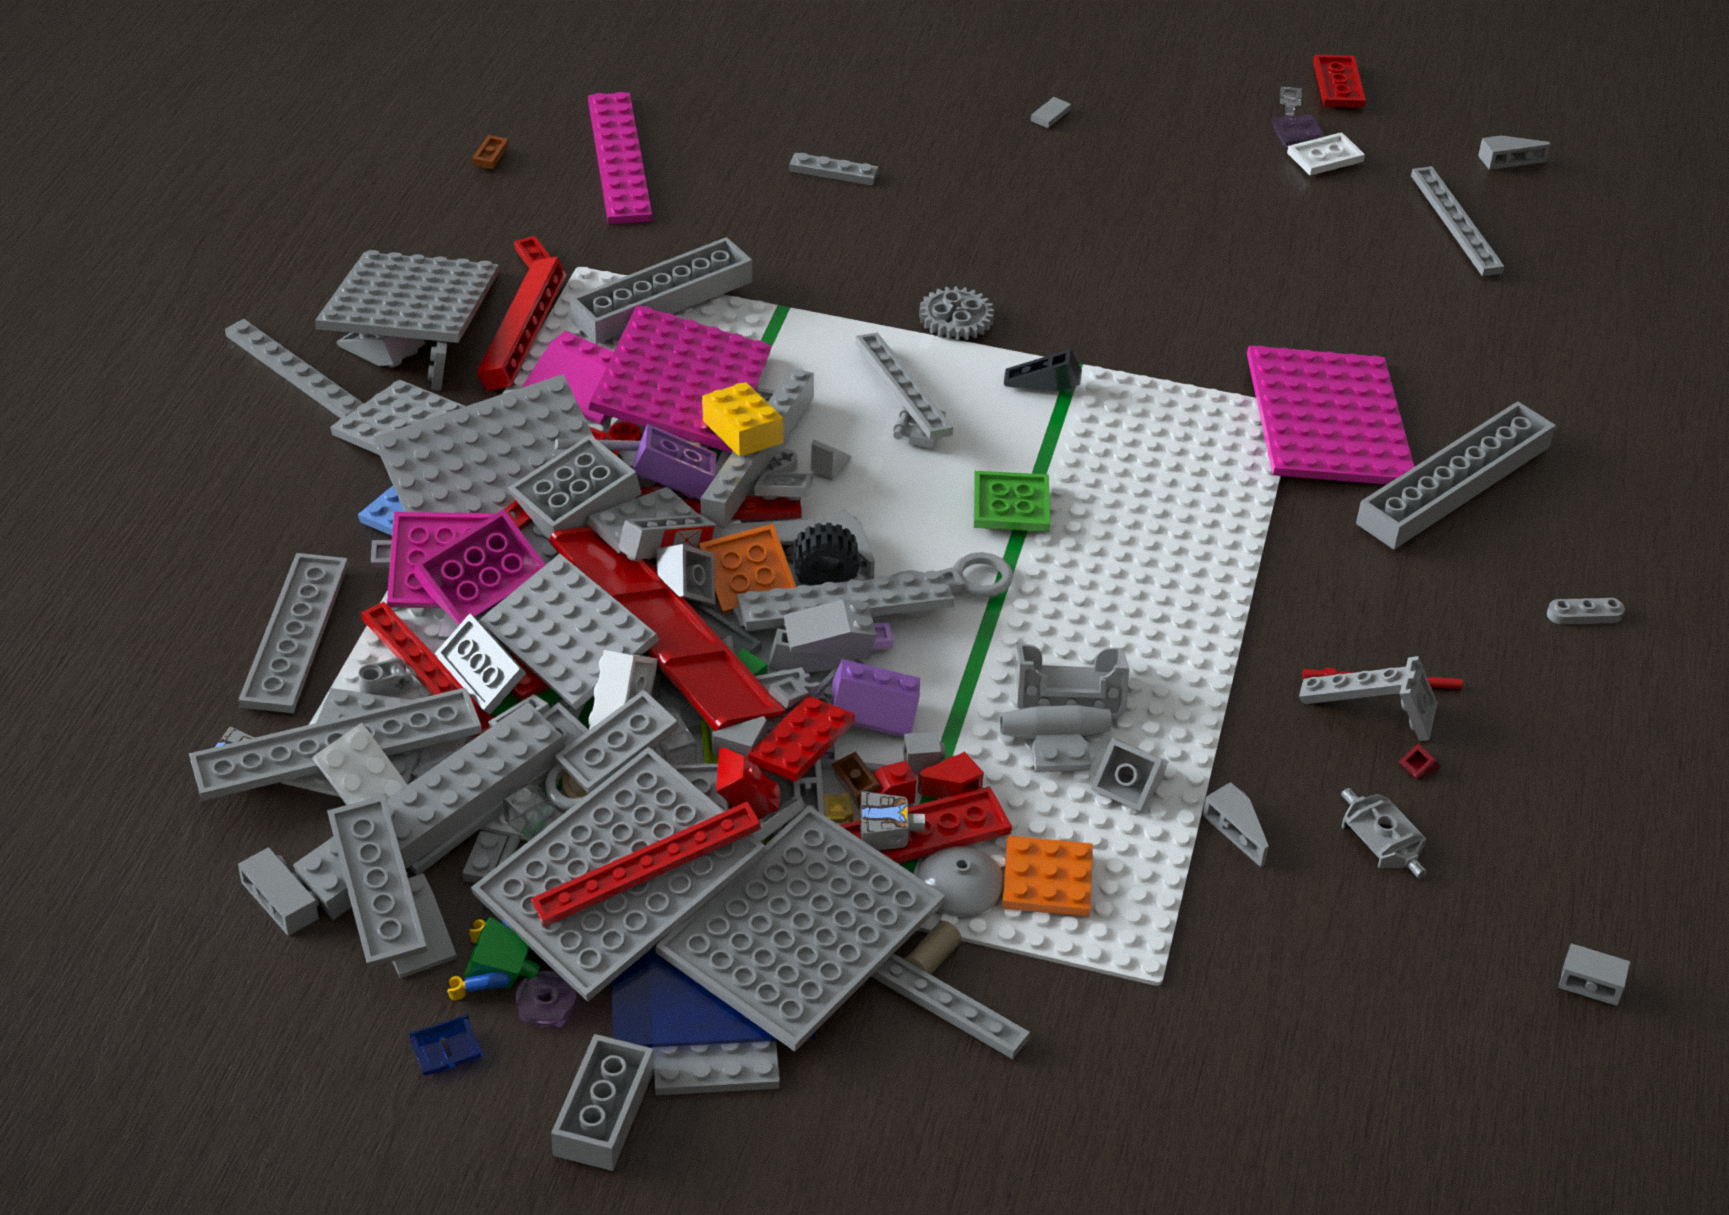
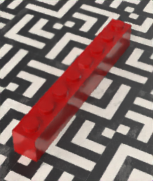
M558 257L533 261L477 370L478 379L482 382L486 391L512 387L565 280L566 273Z

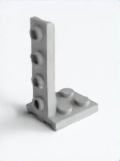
M1419 656L1408 657L1406 667L1306 678L1303 680L1299 694L1302 703L1311 704L1400 693L1402 709L1407 711L1410 728L1412 731H1415L1419 741L1430 740L1438 704Z

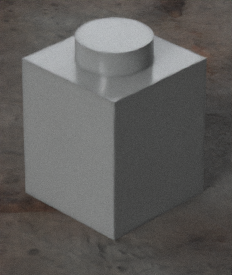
M938 732L904 734V760H907L914 773L921 772L927 767L940 763L941 759H945L944 742H939Z

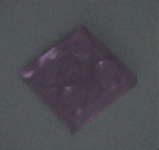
M1304 114L1301 116L1273 118L1272 127L1285 149L1290 145L1326 137L1313 115Z

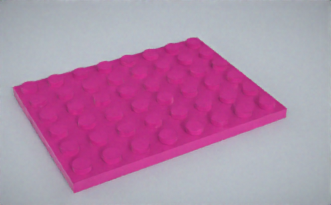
M636 305L590 400L588 410L644 427L650 424L680 438L732 453L733 450L703 421L702 396L715 390H722L745 382L756 391L771 353L772 345H768L760 340L745 338L737 333L725 332L717 327L702 325L694 320L682 319L671 313L659 312L648 306Z
M1248 346L1247 357L1272 475L1389 484L1414 468L1385 357Z

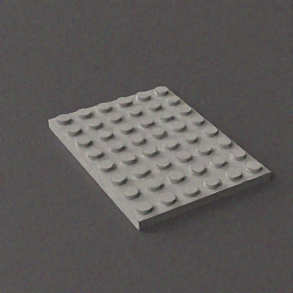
M376 250L366 251L316 318L315 329L458 343L499 274V264H492L490 261L469 262L468 259L447 260V258L441 256L424 258L423 255L419 254L403 256L398 252L381 254Z
M648 746L473 885L471 889L473 894L513 930L586 1001H589L766 853V848L752 834L747 835L544 927L532 904L531 898L725 812Z
M807 806L765 845L766 853L656 945V953L793 1051H796L945 903L946 896L811 806Z

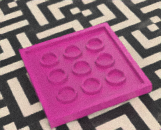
M394 512L387 606L390 608H441L415 577V562L496 513Z

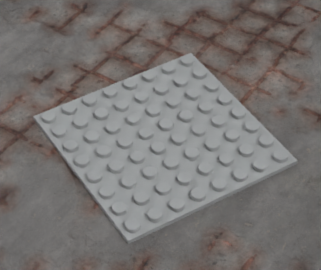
M564 374L375 436L373 440L405 512L498 513L516 500L509 492L508 487L567 450L555 449L556 439L582 440L588 435L593 436ZM511 511L510 514L515 518V513ZM534 522L521 530L545 564H548L559 555L549 543V539Z

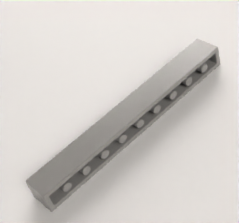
M791 368L768 401L783 417L784 441L814 398V373ZM782 444L741 457L733 451L702 495L701 515L716 523L717 527L726 528Z

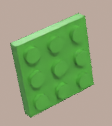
M975 471L974 528L1049 532V474Z

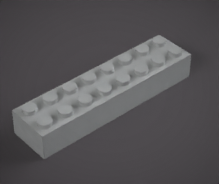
M727 237L571 297V321L595 344L604 342L623 334L636 305L648 306L659 312L674 314L751 283L752 259Z

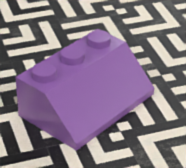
M647 424L634 458L633 470L643 479H651L660 483L663 487L682 492L688 498L701 500L702 495L715 478L716 452Z
M842 659L832 683L831 705L855 713V723L853 726L904 737V734L912 732L920 698V678Z

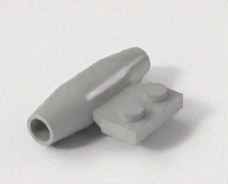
M1080 705L1033 706L1000 714L1001 735L1035 739L1032 745L1035 772L1090 770L1091 760L1088 743L1083 737L1108 732L1111 730L1112 725L1109 709Z

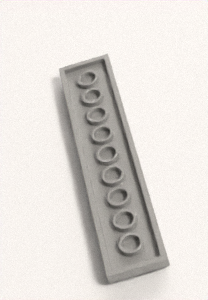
M467 687L193 752L189 753L201 801L322 772L312 759L314 755L361 722L386 756L482 733L481 724Z

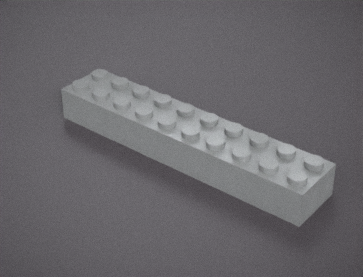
M1517 401L1362 500L1356 524L1392 549H1396L1548 449L1556 425Z
M529 702L386 800L405 869L557 762L555 755L565 749L563 736ZM333 836L293 864L297 875L302 880L303 886L307 891L312 890L315 893L319 905L332 920L352 907Z

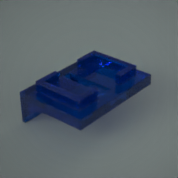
M468 1014L409 1033L410 1045L423 1076L483 1057ZM445 1038L452 1057L447 1058L440 1039Z

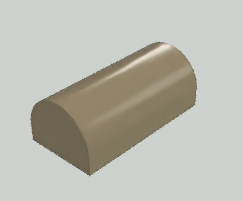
M940 921L904 960L932 975L960 944L961 934L953 924L947 921Z

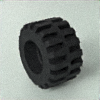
M827 522L826 525L818 523L815 524V527L809 526L805 528V532H800L797 535L798 539L794 540L793 547L794 572L801 584L805 583V585L813 586L822 585L826 582L840 583L848 582L857 577V572H859L858 543L856 542L855 535L851 534L848 528L842 529V525L839 524L834 526L832 523Z

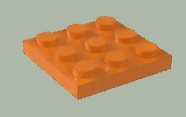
M774 524L699 543V549L714 553L715 596L722 616L733 613V609L738 608L737 594L748 591L760 592L769 591L774 588L786 589L796 587Z
M1008 835L1002 908L1089 917L1091 909L1093 843Z

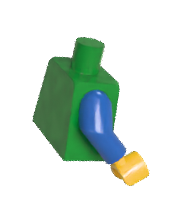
M491 917L488 918L486 923L479 919L474 922V929L469 930L470 939L476 944L463 975L466 979L463 981L459 976L451 977L449 980L451 988L447 992L452 1000H460L466 995V990L474 992L485 989L511 988L518 975L534 981L541 964L525 958L529 946L505 923H500Z

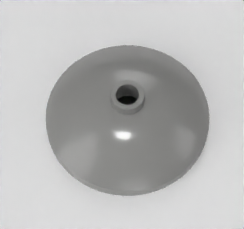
M956 846L939 850L929 855L922 862L918 871L920 879L946 895L945 903L938 911L948 915L964 917L981 914L992 908L999 901L1003 893L1004 876L1001 868L989 855L977 849Z

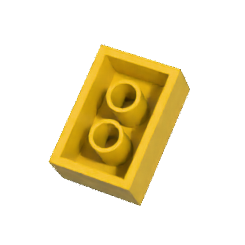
M747 382L738 383L722 390H715L702 396L703 421L739 457L784 443L783 417Z

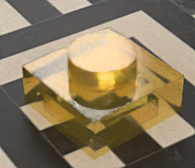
M850 793L823 795L824 816L835 823L853 822Z

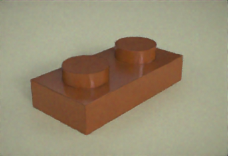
M488 135L472 157L473 166L494 169L509 147L508 139Z

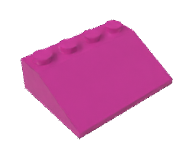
M564 331L549 344L522 387L564 374L584 417L601 425L610 416L588 410L590 400L614 352L568 331Z
M502 509L415 562L414 575L429 596L460 625L469 614L477 617L500 603L546 564L506 511Z

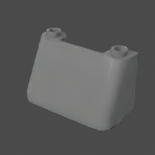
M1016 644V685L1019 709L1033 706L1080 705L1109 709L1111 719H1117L1124 714L1127 705L1129 666L1123 648H1104L1099 651L1095 659V667L1042 665V653L1039 648L1030 644Z

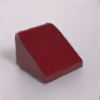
M1419 743L1398 761L1417 780L1440 768L1438 761Z

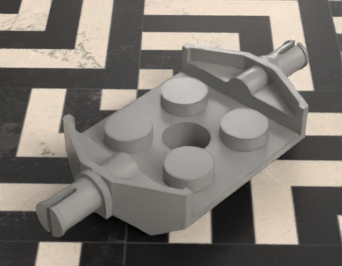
M1351 788L1345 789L1341 796L1350 806L1343 818L1341 827L1345 828L1346 824H1348L1379 858V868L1406 867L1418 879L1423 878L1427 874V870L1417 860L1424 849L1426 838L1389 798L1379 794L1359 798ZM1379 824L1391 826V828L1385 829L1381 827Z

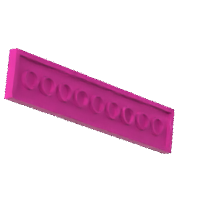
M617 92L614 94L596 93L588 95L608 224L652 222L651 205L630 93Z

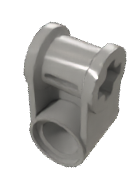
M398 657L375 664L364 665L358 672L359 691L363 693L390 696L407 692L414 683L413 677L406 672L405 661Z

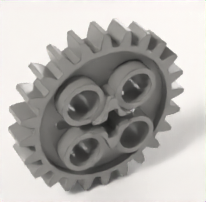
M957 286L954 287V290L945 287V291L937 289L936 294L929 292V297L924 296V301L920 303L919 317L921 318L920 323H924L925 329L930 328L931 334L938 332V337L947 335L946 338L949 340L953 336L956 341H959L960 337H963L965 340H968L970 335L977 338V333L984 335L985 330H990V325H993L994 309H992L993 304L989 303V298H983L982 293L975 295V290L967 292L966 287L962 290H958Z

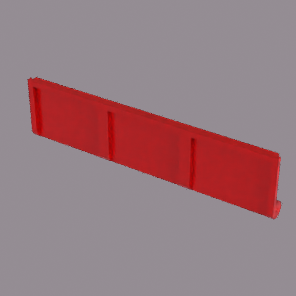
M591 527L561 529L555 531L550 536L549 543L558 554L564 556L657 634L659 641L645 653L651 658L658 659V668L714 731L763 716L765 719L785 714L786 710L769 694V691L684 598L679 597L658 576L657 568L648 559L633 561L627 558V554H619Z

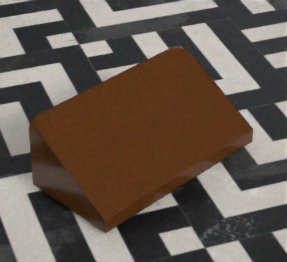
M856 751L831 764L835 777L859 810L861 792L877 793L882 788Z

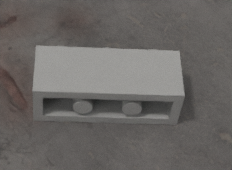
M268 847L238 863L241 883L288 936L319 919L317 911L319 901L312 890H306L296 872L291 873L281 855L276 856Z

